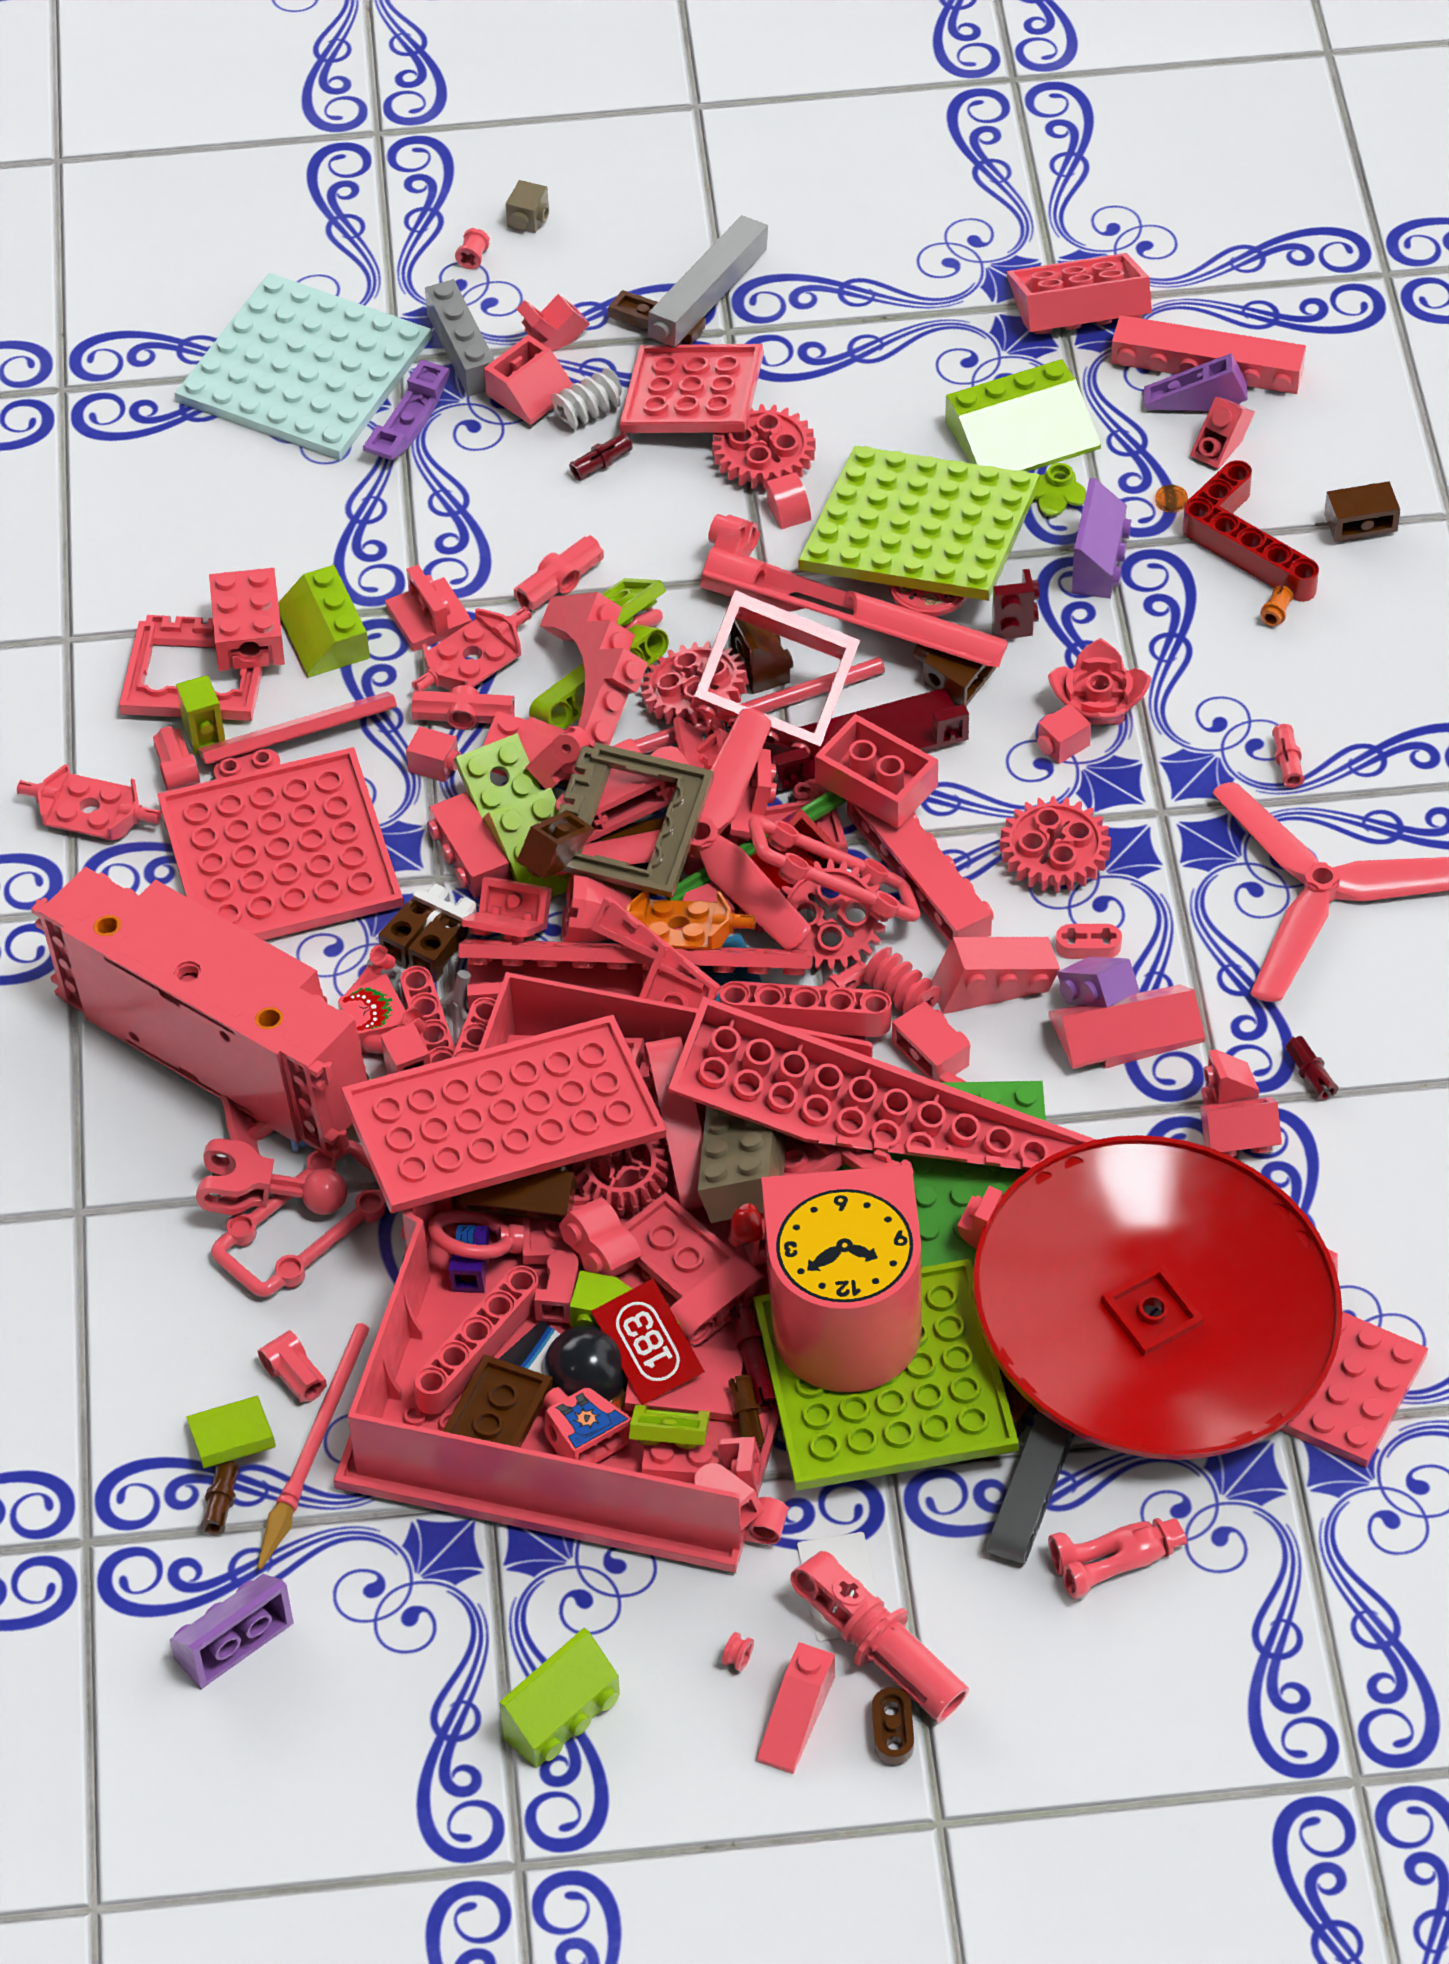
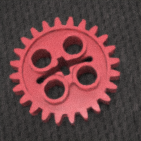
M760 404L758 411H754L751 407L746 432L713 433L712 455H714V464L719 465L720 473L728 472L729 481L738 477L739 486L744 485L748 481L751 482V489H755L758 483H762L764 489L767 490L766 481L795 472L802 478L803 469L810 470V461L815 460L816 438H814V430L808 429L807 420L800 421L799 413L789 416V408L777 412L776 405H773L770 410H765L764 405Z
M707 641L703 647H698L697 642H694L691 649H686L684 645H680V652L677 653L668 650L669 657H660L657 660L658 665L648 666L649 673L643 675L644 682L640 684L644 705L647 706L649 714H655L657 720L665 717L666 724L673 722V719L677 716L685 721L690 720L693 726L696 725L697 720L700 718L708 723L709 719L704 718V713L689 707L712 649L710 642ZM733 648L723 649L708 692L740 703V694L747 692L745 685L749 684L745 662L741 660L739 653L734 654Z
M1055 796L1051 797L1050 804H1045L1041 798L1037 799V806L1035 807L1025 802L1024 812L1014 809L1013 818L1007 817L1005 827L1001 828L1000 851L1002 852V862L1008 863V872L1017 871V881H1021L1026 877L1029 878L1028 887L1030 888L1038 882L1041 883V890L1044 892L1049 885L1054 886L1056 893H1059L1061 885H1066L1070 891H1073L1074 882H1078L1085 887L1087 877L1096 880L1098 870H1105V863L1110 859L1111 837L1108 836L1109 827L1103 826L1102 816L1093 818L1094 808L1091 807L1083 811L1081 801L1071 806L1069 805L1068 797L1063 800L1062 804L1057 803Z
M832 859L828 860L827 868L822 869L818 861L814 862V868L871 892L876 893L880 891L879 885L868 886L871 881L870 874L862 878L858 877L860 872V866L858 865L849 872L847 871L846 861L841 863L839 869L834 868ZM806 879L792 884L793 888L782 886L781 892L798 912L802 909H811L816 914V918L808 923L811 926V930L806 939L793 948L814 950L813 960H815L816 971H819L823 963H828L829 971L833 972L835 963L839 962L842 968L846 970L848 968V960L852 959L855 963L859 960L861 962L859 955L861 952L869 957L872 956L870 943L874 945L881 944V939L875 932L884 933L886 926L870 915V906L842 894L833 899L826 898L821 893L823 886ZM813 894L829 913H833L836 910L838 922L852 931L854 936H847L834 919L830 918L826 921L824 910L810 900L808 895ZM854 908L862 910L865 914L864 919L857 923L849 921L846 917L847 912ZM830 932L836 933L841 938L840 943L834 947L826 946L821 940L825 934Z

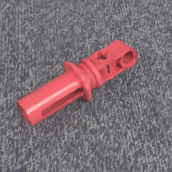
M826 1551L818 1552L791 1572V1584L797 1594L806 1599L823 1615L827 1622L840 1631L841 1637L846 1642H852L857 1646L858 1650L854 1656V1663L859 1667L873 1661L937 1723L945 1720L963 1702L969 1692V1687L905 1628L909 1613L906 1609L900 1608L890 1613L884 1607V1602L879 1597H874L864 1588L859 1580L854 1578L838 1563L833 1555ZM852 1590H854V1594H853V1596L851 1597L850 1594H851ZM834 1606L837 1607L835 1613H833Z

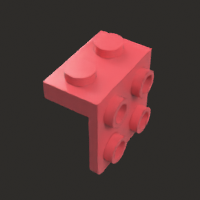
M488 876L484 877L482 880L479 912L462 918L461 926L470 928V933L488 936L491 935V932L503 934V939L508 941L522 942L524 937H534L535 933L547 929L552 888Z

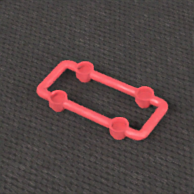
M753 817L749 820L748 828L758 857L764 862L780 869L778 875L784 881L796 884L798 881L806 879L871 907L869 910L870 915L881 922H887L888 919H892L894 916L907 922H915L919 919L920 910L909 882L903 877L888 871L880 862L870 858L865 860L859 859L800 834L793 826L784 821L776 820L772 822L762 817ZM765 834L770 836L768 842L777 850L786 851L787 848L795 846L826 860L832 859L833 863L838 865L846 861L847 868L853 870L857 865L860 866V878L868 874L871 875L869 887L886 884L895 888L899 892L902 904L886 892H871L809 866L798 855L793 853L783 855L770 849Z
M349 1140L350 1144L346 1148V1152L344 1154L341 1153L336 1159L325 1155L319 1150L311 1152L307 1158V1168L298 1174L296 1178L305 1179L310 1173L318 1169H330L336 1172V1162L346 1154H350L370 1172L373 1173L363 1147L356 1141ZM381 1189L378 1191L365 1190L361 1192L355 1201L356 1209L298 1256L285 1255L281 1257L275 1265L276 1274L266 1282H261L233 1258L227 1250L234 1244L238 1246L249 1245L256 1237V1226L292 1198L291 1196L273 1194L268 1198L267 1208L257 1207L250 1214L239 1213L230 1217L226 1225L227 1232L217 1239L212 1246V1257L221 1267L257 1296H270L283 1286L295 1288L304 1280L306 1275L305 1268L362 1221L373 1223L380 1220L385 1213L386 1203Z

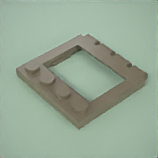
M595 743L594 748L581 747L574 770L581 774L573 773L571 775L563 798L565 802L574 805L561 804L558 814L568 810L584 822L592 825L611 768L675 783L676 787L647 870L629 866L627 862L599 855L593 857L581 854L583 845L562 871L673 898L714 780V772L601 743Z

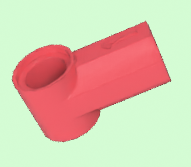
M172 726L161 728L153 736V742L160 760V770L166 790L170 791L200 783L193 754H189L181 730L174 729Z
M292 1331L285 1332L258 1349V1356L268 1373L274 1378L279 1376L301 1403L304 1401L310 1403L317 1399L327 1387L326 1379L307 1358L302 1343Z

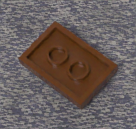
M484 1354L443 1432L521 1448L544 1404V1397L552 1389L553 1377Z

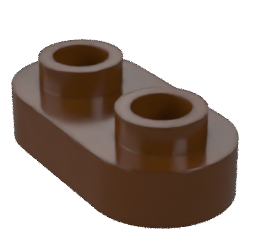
M894 1687L884 1688L876 1693L872 1701L875 1751L882 1761L888 1764H901L907 1761L914 1751L911 1701L909 1696L901 1689ZM889 1709H894L898 1713L895 1715H888L885 1713V1711ZM891 1744H898L901 1746V1748L898 1750L889 1749L888 1746Z

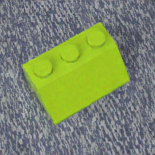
M335 565L303 574L278 604L281 622L307 677H313L370 659L367 631Z
M585 1627L499 1701L504 1740L536 1769L544 1761L553 1760L571 1737L581 1735L598 1713L602 1710H609L619 1698V1675Z

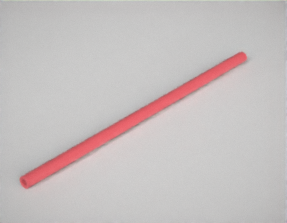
M877 657L851 666L843 686L884 673L885 667L882 659ZM836 672L744 702L741 705L761 713H767L829 692ZM700 718L694 727L702 731V734H705L712 719H709V722L706 723ZM674 727L633 740L642 754L677 743Z

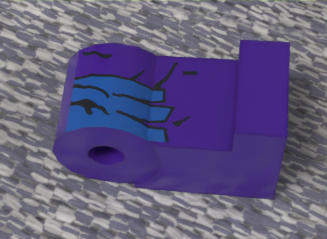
M458 1225L456 1240L475 1245H489V1227ZM453 1254L452 1258H450L448 1269L452 1291L485 1293L488 1259H469ZM476 1275V1280L466 1282L460 1279L459 1276Z

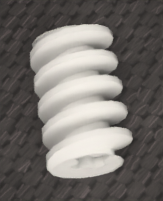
M605 368L602 373H595L591 378H585L581 383L571 385L570 389L565 388L559 394H552L551 400L558 416L574 429L578 426L576 417L582 423H587L589 420L588 413L593 418L599 417L598 407L604 413L610 410L609 402L615 408L619 407L621 404L619 396L622 393V387L615 372L610 368Z

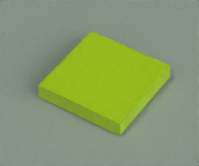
M258 1395L186 1416L203 1468L276 1447L273 1433Z

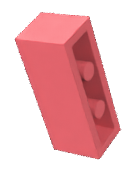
M467 792L429 806L431 821L427 822L428 831L434 841H440L447 864L453 863L456 868L455 873L462 888L467 887L474 899L481 896L482 880L484 877L488 876L511 881L509 861Z

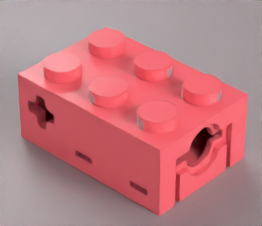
M275 568L209 574L219 671L230 670L232 667L234 670L270 666L271 663H273V666L284 665Z

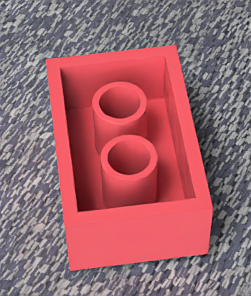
M854 714L815 755V783L898 829L938 787V759Z

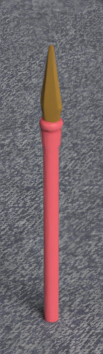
M356 1324L292 1475L277 1498L275 1508L268 1514L258 1563V1569L260 1570L292 1527L293 1512L298 1508L304 1482L369 1333V1327L365 1324Z

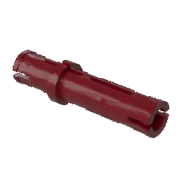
M739 1303L737 1306L740 1313L737 1312L735 1306L729 1312L737 1334L735 1338L736 1348L742 1352L747 1374L752 1377L757 1405L761 1406L762 1411L772 1409L770 1400L774 1407L777 1405L763 1348L762 1334L758 1330L752 1304Z

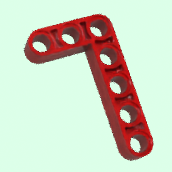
M1230 461L1185 503L1182 530L1184 535L1271 587L1275 588L1281 585L1280 592L1284 586L1288 587L1293 592V599L1296 601L1305 602L1313 599L1317 592L1318 564L1233 514L1250 497L1252 468L1244 461Z

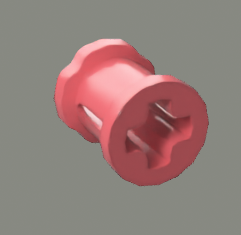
M470 228L463 235V245L456 250L455 259L464 268L476 269L481 265L482 253L488 249L490 238L483 230Z

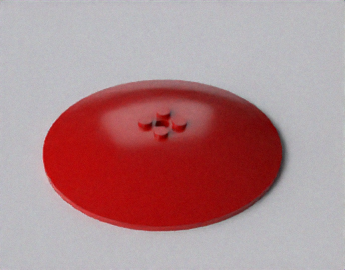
M1115 1136L1078 1144L1049 1156L1020 1176L1001 1196V1200L997 1204L987 1227L984 1226L975 1254L973 1298L976 1316L983 1338L1006 1378L1038 1411L1059 1426L1083 1439L1122 1453L1154 1459H1200L1227 1454L1255 1444L1286 1426L1305 1409L1327 1378L1337 1353L1343 1315L1341 1290L1330 1253L1315 1226L1289 1195L1260 1172L1232 1156L1189 1141L1159 1136ZM1147 1305L1156 1306L1162 1314L1156 1317L1150 1316L1144 1312L1143 1307Z

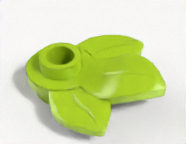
M1055 463L1048 468L1044 475H1040V486L1034 499H1039V508L1044 515L1048 517L1057 516L1066 509L1068 504L1082 506L1085 501L1086 490L1084 486L1076 482V475L1069 465Z

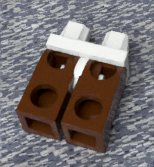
M436 883L426 892L418 888L413 894V899L409 900L378 934L379 945L388 949L387 954L394 956L395 964L406 969L409 965L410 967H425L431 973L435 983L443 974V966L453 953L459 950V943L469 939L472 935L470 928L461 926L462 918L477 913L475 901L463 897L453 905L449 903L450 894L447 889Z

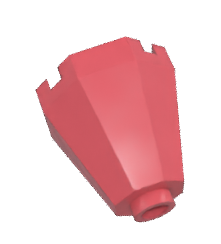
M571 873L565 896L567 904L566 908L563 909L561 941L595 943L611 940L591 930L603 899L609 896L623 908H627V905L634 898L596 879Z

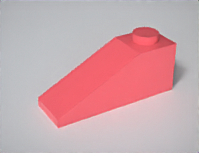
M798 1642L785 1672L757 1756V1762L794 1774L835 1679V1654Z

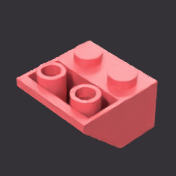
M530 335L524 337L484 367L486 395L530 425L554 408L551 400L552 394H559L562 389H570L571 385H573L551 349Z

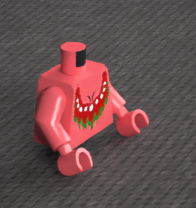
M376 945L371 950L369 956L373 965H368L357 981L338 1000L339 1011H347L356 1021L362 1055L367 1053L383 1054L380 1034L389 1032L395 1027H402L414 1022L419 1034L426 1030V1022L420 1019L423 1017V1013L416 1007H410L405 1010L387 974L382 975V969L390 970L395 966L394 956L387 954L388 949L382 945Z

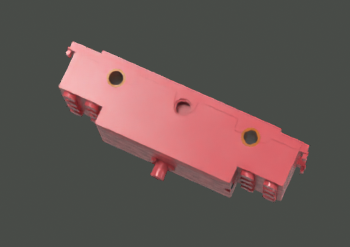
M85 866L49 902L47 898L36 900V904L31 908V911L40 917L35 922V925L44 931L55 969V973L50 978L53 983L59 986L54 990L56 996L83 1012L87 1021L222 1099L221 1095L227 1096L239 1110L259 1122H268L271 1129L290 1140L292 1138L295 1143L301 1140L335 1159L341 1153L344 1154L346 1152V1148L350 1144L346 1129L352 1121L340 1096L341 1087L367 1081L366 1067L363 1061L354 1017L347 1011H339L326 1003L322 996L317 970L156 879L138 896L132 889H124L112 882L104 873L98 874Z

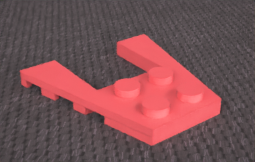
M607 896L603 899L591 930L654 959L639 998L699 1009L703 996L716 1000L721 988L717 982L611 897Z
M787 1135L784 1175L829 1172L836 1170L843 1164L848 1165L852 1169L911 1165L905 1159L902 1162L891 1160L890 1154L879 1150L871 1153L858 1148L804 1142Z

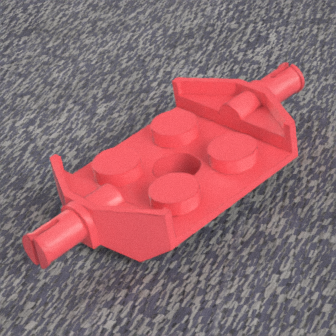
M522 607L513 615L506 617L504 614L480 608L475 609L476 619L430 650H427L426 644L422 645L427 671L424 675L412 681L413 689L424 691L433 684L436 687L441 686L450 692L454 687L460 685L475 687L521 655V644L517 634V627L532 618L530 611L526 607ZM469 655L480 656L477 660L465 659Z
M65 764L44 779L42 783L36 784L20 780L17 785V794L36 798V803H39L42 823L49 827L108 840L123 838L134 824L138 825L140 820L158 825L161 819V810L145 808L139 805L135 779H131L130 787L71 774L69 765ZM90 806L98 807L97 810H94L91 813L82 812L85 808Z

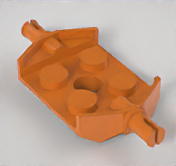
M642 891L625 908L669 945L679 949H718L722 947L730 933L733 934L734 928L754 930L756 924L755 914L741 915L731 912L730 906L720 891H717V902L675 901L667 899L649 900V892ZM677 927H684V928L681 929V930H675V929H674V928H677Z

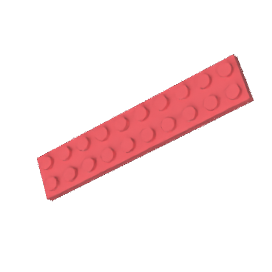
M465 939L459 943L458 958H467V964L487 965L488 962H492V959H502V965L523 966V963H527V960H537V966L558 967V964H561L562 961H572L573 968H593L596 962H607L608 969H628L631 963L642 964V970H650L654 959L625 945L615 943L515 942L493 939ZM721 947L714 950L674 948L699 969H701V966H713L712 972L733 973L736 967H748V973L769 974L770 968H783V974L804 975L805 969H811L813 965L814 950Z

